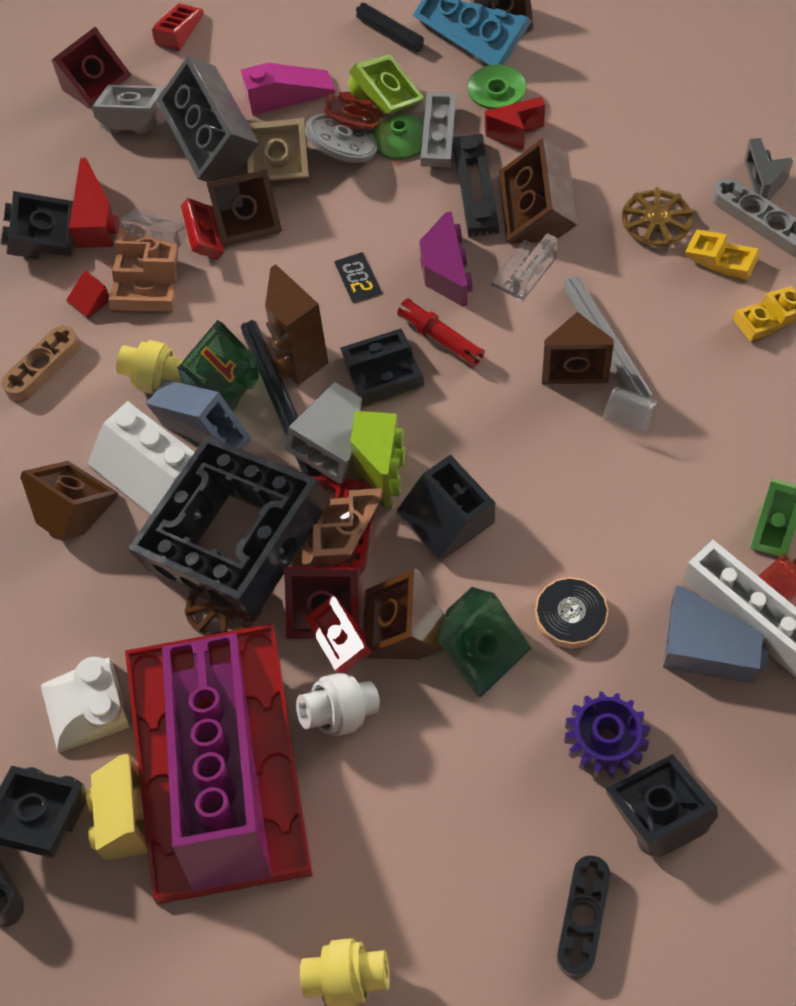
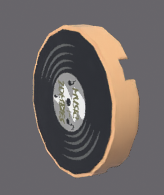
M568 577L557 579L544 587L537 597L534 615L537 628L542 635L544 634L550 639V642L559 647L575 649L588 646L603 633L609 610L604 595L595 585L584 579Z

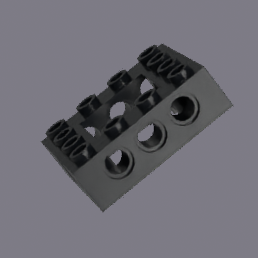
M206 436L132 541L128 550L145 569L255 619L284 575V568L290 566L313 530V524H317L331 501L318 479ZM229 496L261 509L258 513L259 519L245 539L242 538L237 545L236 555L241 562L240 564L223 557L216 549L209 551L196 545Z

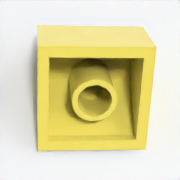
M123 754L92 773V788L86 790L87 806L89 811L93 812L94 826H90L88 831L90 846L105 861L148 853L139 770L130 755Z

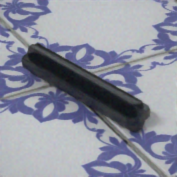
M361 3L360 6H357L355 11L357 12L356 17L413 52H419L420 49H423L424 37L367 3Z

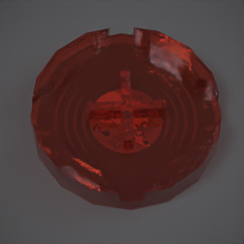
M340 92L339 96L331 93L326 97L324 112L330 119L349 128L360 130L377 128L383 116V113L374 107L370 100L357 99L351 92Z

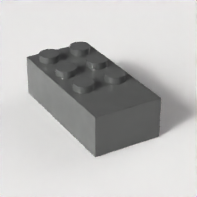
M188 55L158 97L157 102L199 180L211 182L235 176L259 145V142L216 66Z

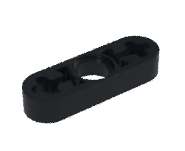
M593 855L581 858L574 867L557 952L558 967L565 975L571 978L586 976L594 965L610 881V869L607 863L600 857ZM589 867L597 868L596 875L602 877V880L594 882L592 895L576 896L575 891L584 894L586 877L580 875V872H587ZM594 896H599V897H600V901H597V900L594 899L593 897H594ZM579 905L589 906L595 913V922L589 927L578 926L572 918V911L575 907ZM567 931L580 937L592 936L593 938L592 942L584 938L581 955L587 957V962H580L578 968L570 966V958L564 956V952H572L576 936L568 937Z

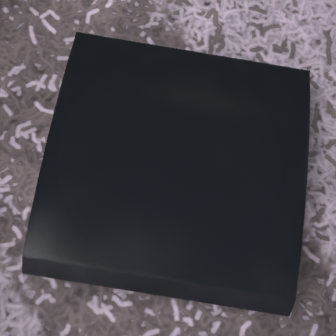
M401 328L340 347L357 395L362 398V406L425 386L423 374L413 358L411 345Z

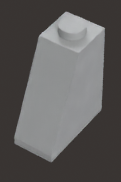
M334 382L289 426L284 450L337 483L342 484L345 481L352 452L350 438L355 411H360L362 398Z

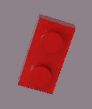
M186 198L181 204L191 251L218 260L224 253L213 206Z

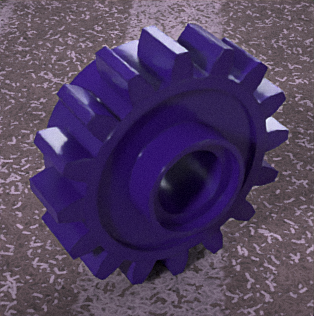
M599 692V697L593 700L588 695L585 696L583 707L578 705L572 707L571 714L574 718L566 719L565 728L569 732L565 733L564 743L574 744L569 749V757H581L579 765L581 770L591 765L594 767L593 776L598 777L603 769L607 770L610 779L615 777L617 768H620L626 775L629 774L631 770L630 761L640 765L643 759L641 752H647L650 743L644 739L649 735L650 726L641 724L645 713L634 710L633 700L625 702L620 699L619 693H615L613 697H606L604 692ZM609 729L615 733L616 737L604 739L598 734V731Z

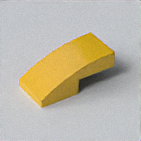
M697 229L685 251V255L694 262L713 271L749 280L759 259V248L729 244L727 234Z

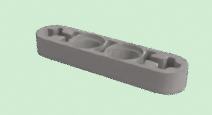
M722 178L715 183L712 201L718 208L785 252L796 257L795 217L733 178ZM755 206L760 212L755 214L748 213L744 210V207ZM779 222L785 228L783 230H775L769 226V223Z

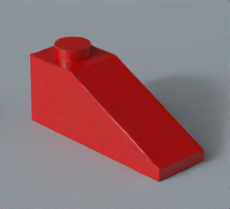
M80 158L69 224L70 232L77 248L113 247L114 236L119 233L118 216L113 215L110 204L87 158Z

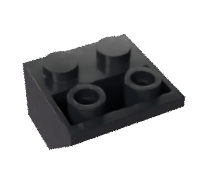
M451 454L421 475L396 510L400 518L439 562L495 523V501Z

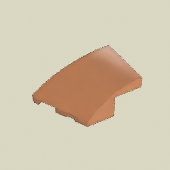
M120 228L115 243L117 255L112 269L113 285L108 298L109 309L173 312L177 286L178 245L167 241H159L155 237L148 235L139 238L130 235L129 229Z
M382 488L349 490V498L330 499L331 502L317 524H313V530L289 567H334L350 558L383 497Z

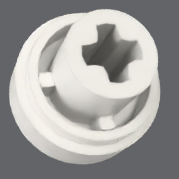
M337 673L321 677L319 681L314 683L311 693L299 695L296 700V711L299 722L304 729L319 727L324 734L336 737L354 733L363 725L365 716L378 712L380 701L378 691L373 682L364 681L358 683L351 675Z

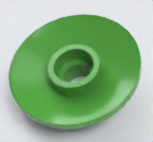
M489 65L478 69L471 75L467 89L469 97L474 103L486 109H495L520 102L526 92V81L518 70L510 66Z
M404 113L392 114L379 120L377 127L371 131L378 146L376 152L394 160L408 159L418 155L422 149L424 121L414 115Z

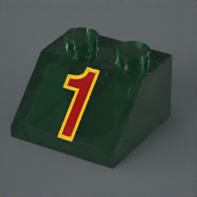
M219 320L214 323L177 367L183 384L219 392L232 411L237 408L239 400L248 389L253 388L259 378L255 356Z

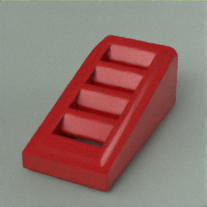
M178 3L151 29L155 44L180 51L203 16V9Z

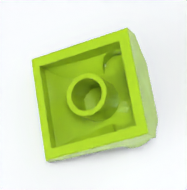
M390 54L356 63L349 71L351 77L348 80V86L351 94L360 100H370L384 114H390L422 103L425 99Z

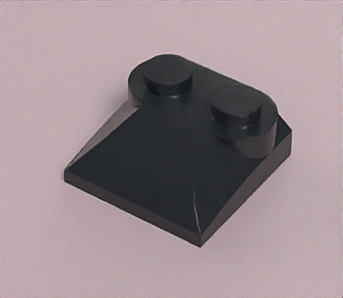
M673 754L606 788V794L636 835L640 850L650 856L659 857L667 855L703 836L718 818L717 806Z

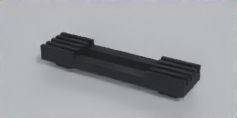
M475 134L453 137V149L468 237H472L473 233H475V236H479V233L485 235V232H488L490 235L492 231H495V234H499V222L483 135ZM476 162V165H478L485 203L473 204L466 163L473 166V163Z

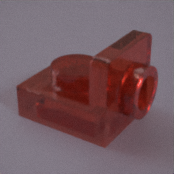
M784 553L760 573L758 577L786 600L790 601L796 596V558L791 561Z

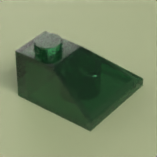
M471 587L446 610L438 642L473 692L480 698L531 649V646L496 594L475 587Z

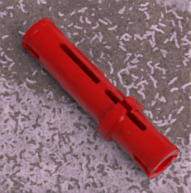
M410 298L405 299L401 303L411 313L399 307L397 315L418 328L417 332L424 337H431L467 362L472 368L481 362L472 356L471 353L483 358L485 350L441 322L437 314L432 311L428 313Z

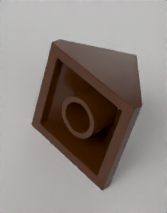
M576 312L544 340L542 384L608 383L614 339L580 313Z

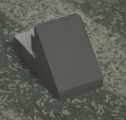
M762 138L749 139L744 159L754 192L770 201L787 181L793 163V158L771 160V153L769 150H765Z

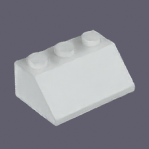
M127 401L103 423L87 464L89 468L151 516L194 454V451Z

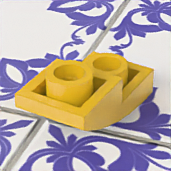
M789 286L766 293L761 303L736 310L732 320L750 342L768 336L796 321V290Z

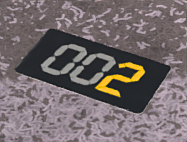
M363 252L334 262L352 302L381 293Z

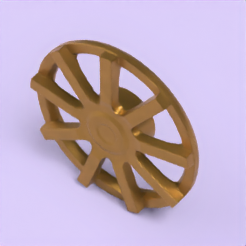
M655 187V190L634 193L622 211V223L629 235L641 243L652 246L670 245L681 240L689 232L693 221V211L682 199V195L660 190V187ZM654 197V205H651L644 198ZM660 197L668 198L670 201L662 206L660 204ZM636 202H639L646 210L631 207ZM676 203L683 209L669 211ZM627 215H638L644 218L628 224ZM686 216L687 223L684 225L672 219V217ZM645 225L648 230L644 238L634 233L633 229ZM668 225L679 229L681 233L675 238H671L667 229ZM653 232H662L665 241L650 240Z

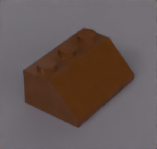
M542 138L499 171L506 242L518 244L555 241L578 225L569 158L566 152L545 138Z
M275 264L270 268L265 303L268 318L266 326L272 335L271 347L276 353L277 361L275 365L285 378L290 376L300 385L329 363L319 304Z

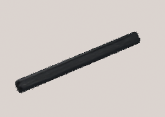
M254 320L244 322L241 325L242 334L287 436L289 426L298 418L297 412L257 322ZM296 457L303 474L317 477L322 474Z

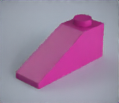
M265 63L241 69L245 95L252 116L335 94L328 70L276 63Z

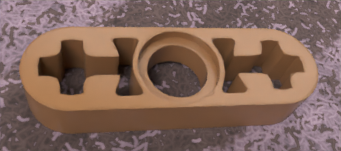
M58 326L52 329L3 376L1 385L10 400L14 402L28 400L78 352L80 343L75 331L71 327ZM42 358L49 359V363L44 368H33L37 360ZM15 384H18V385L24 384L22 387L14 386Z

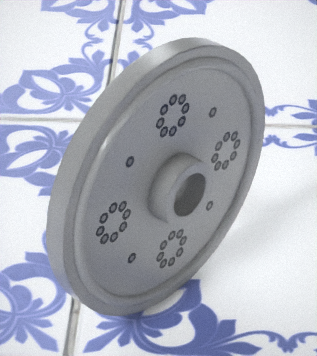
M317 114L310 117L305 126V135L311 144L321 152L333 157L338 163L345 161L353 163L366 162L371 160L377 151V142L367 129L347 127L332 120L327 114Z

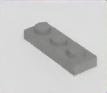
M427 92L421 149V166L451 167L456 93Z

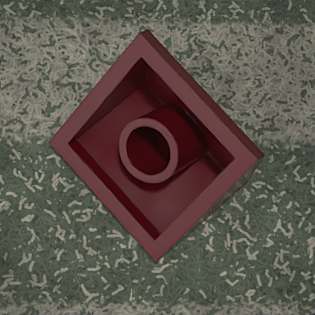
M96 26L51 59L62 91L87 108L95 104L108 85H120L132 75Z
M284 568L286 638H316L305 617L333 595L360 626L362 586L358 568Z

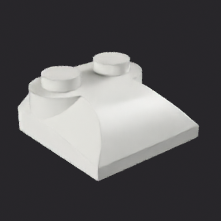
M100 657L86 658L77 665L75 670L40 685L54 741L59 753L131 727L113 662L109 657L105 659Z

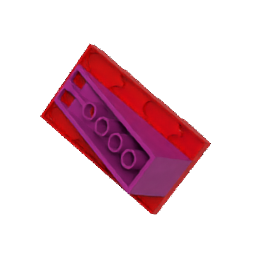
M274 624L125 650L152 892L156 905L174 902L175 900L180 901L212 895L213 893L218 894L250 888L255 885L260 886L292 880L293 878L313 876Z

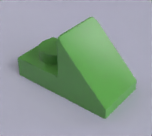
M771 478L764 503L760 509L750 548L786 558L796 528V485Z

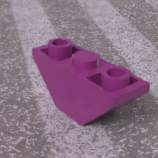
M445 212L419 241L424 283L426 287L458 305L466 306L468 305L467 292L473 291L470 272H464V267H467L465 248H459L458 244L462 242L460 223L454 224L452 212Z

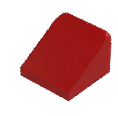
M85 271L80 276L66 301L88 319L108 303L109 293L103 283L88 271Z

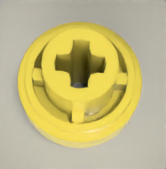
M154 340L142 341L138 348L123 345L116 362L117 374L131 377L132 386H135L138 391L154 394L165 380L185 384L189 369V362L175 358L174 350L169 348L168 344Z
M353 938L331 940L330 945L323 946L321 957L303 958L301 960L300 982L304 998L324 996L327 1006H360V1004L367 1003L369 992L389 990L390 974L386 951L366 952L363 943L355 942Z

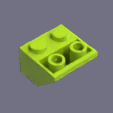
M355 411L350 443L356 477L359 480L368 482L373 489L382 488L383 497L380 503L385 509H392L394 496H400L401 493L399 468L400 466L404 467L405 446H403L404 428H398L397 414Z

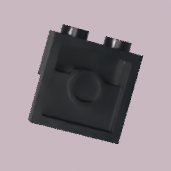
M13 191L12 203L5 202L3 221L10 222L9 227L3 226L1 245H7L6 254L38 259L39 251L71 256L73 237L69 224L73 201Z
M11 765L0 786V845L53 858L65 832L73 831L87 802L84 784L71 776L57 777L45 774L34 767L24 769Z

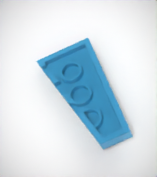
M422 0L413 14L419 21L488 65H504L532 22L525 16H516L503 10H494L483 7L481 4L468 3L461 0Z

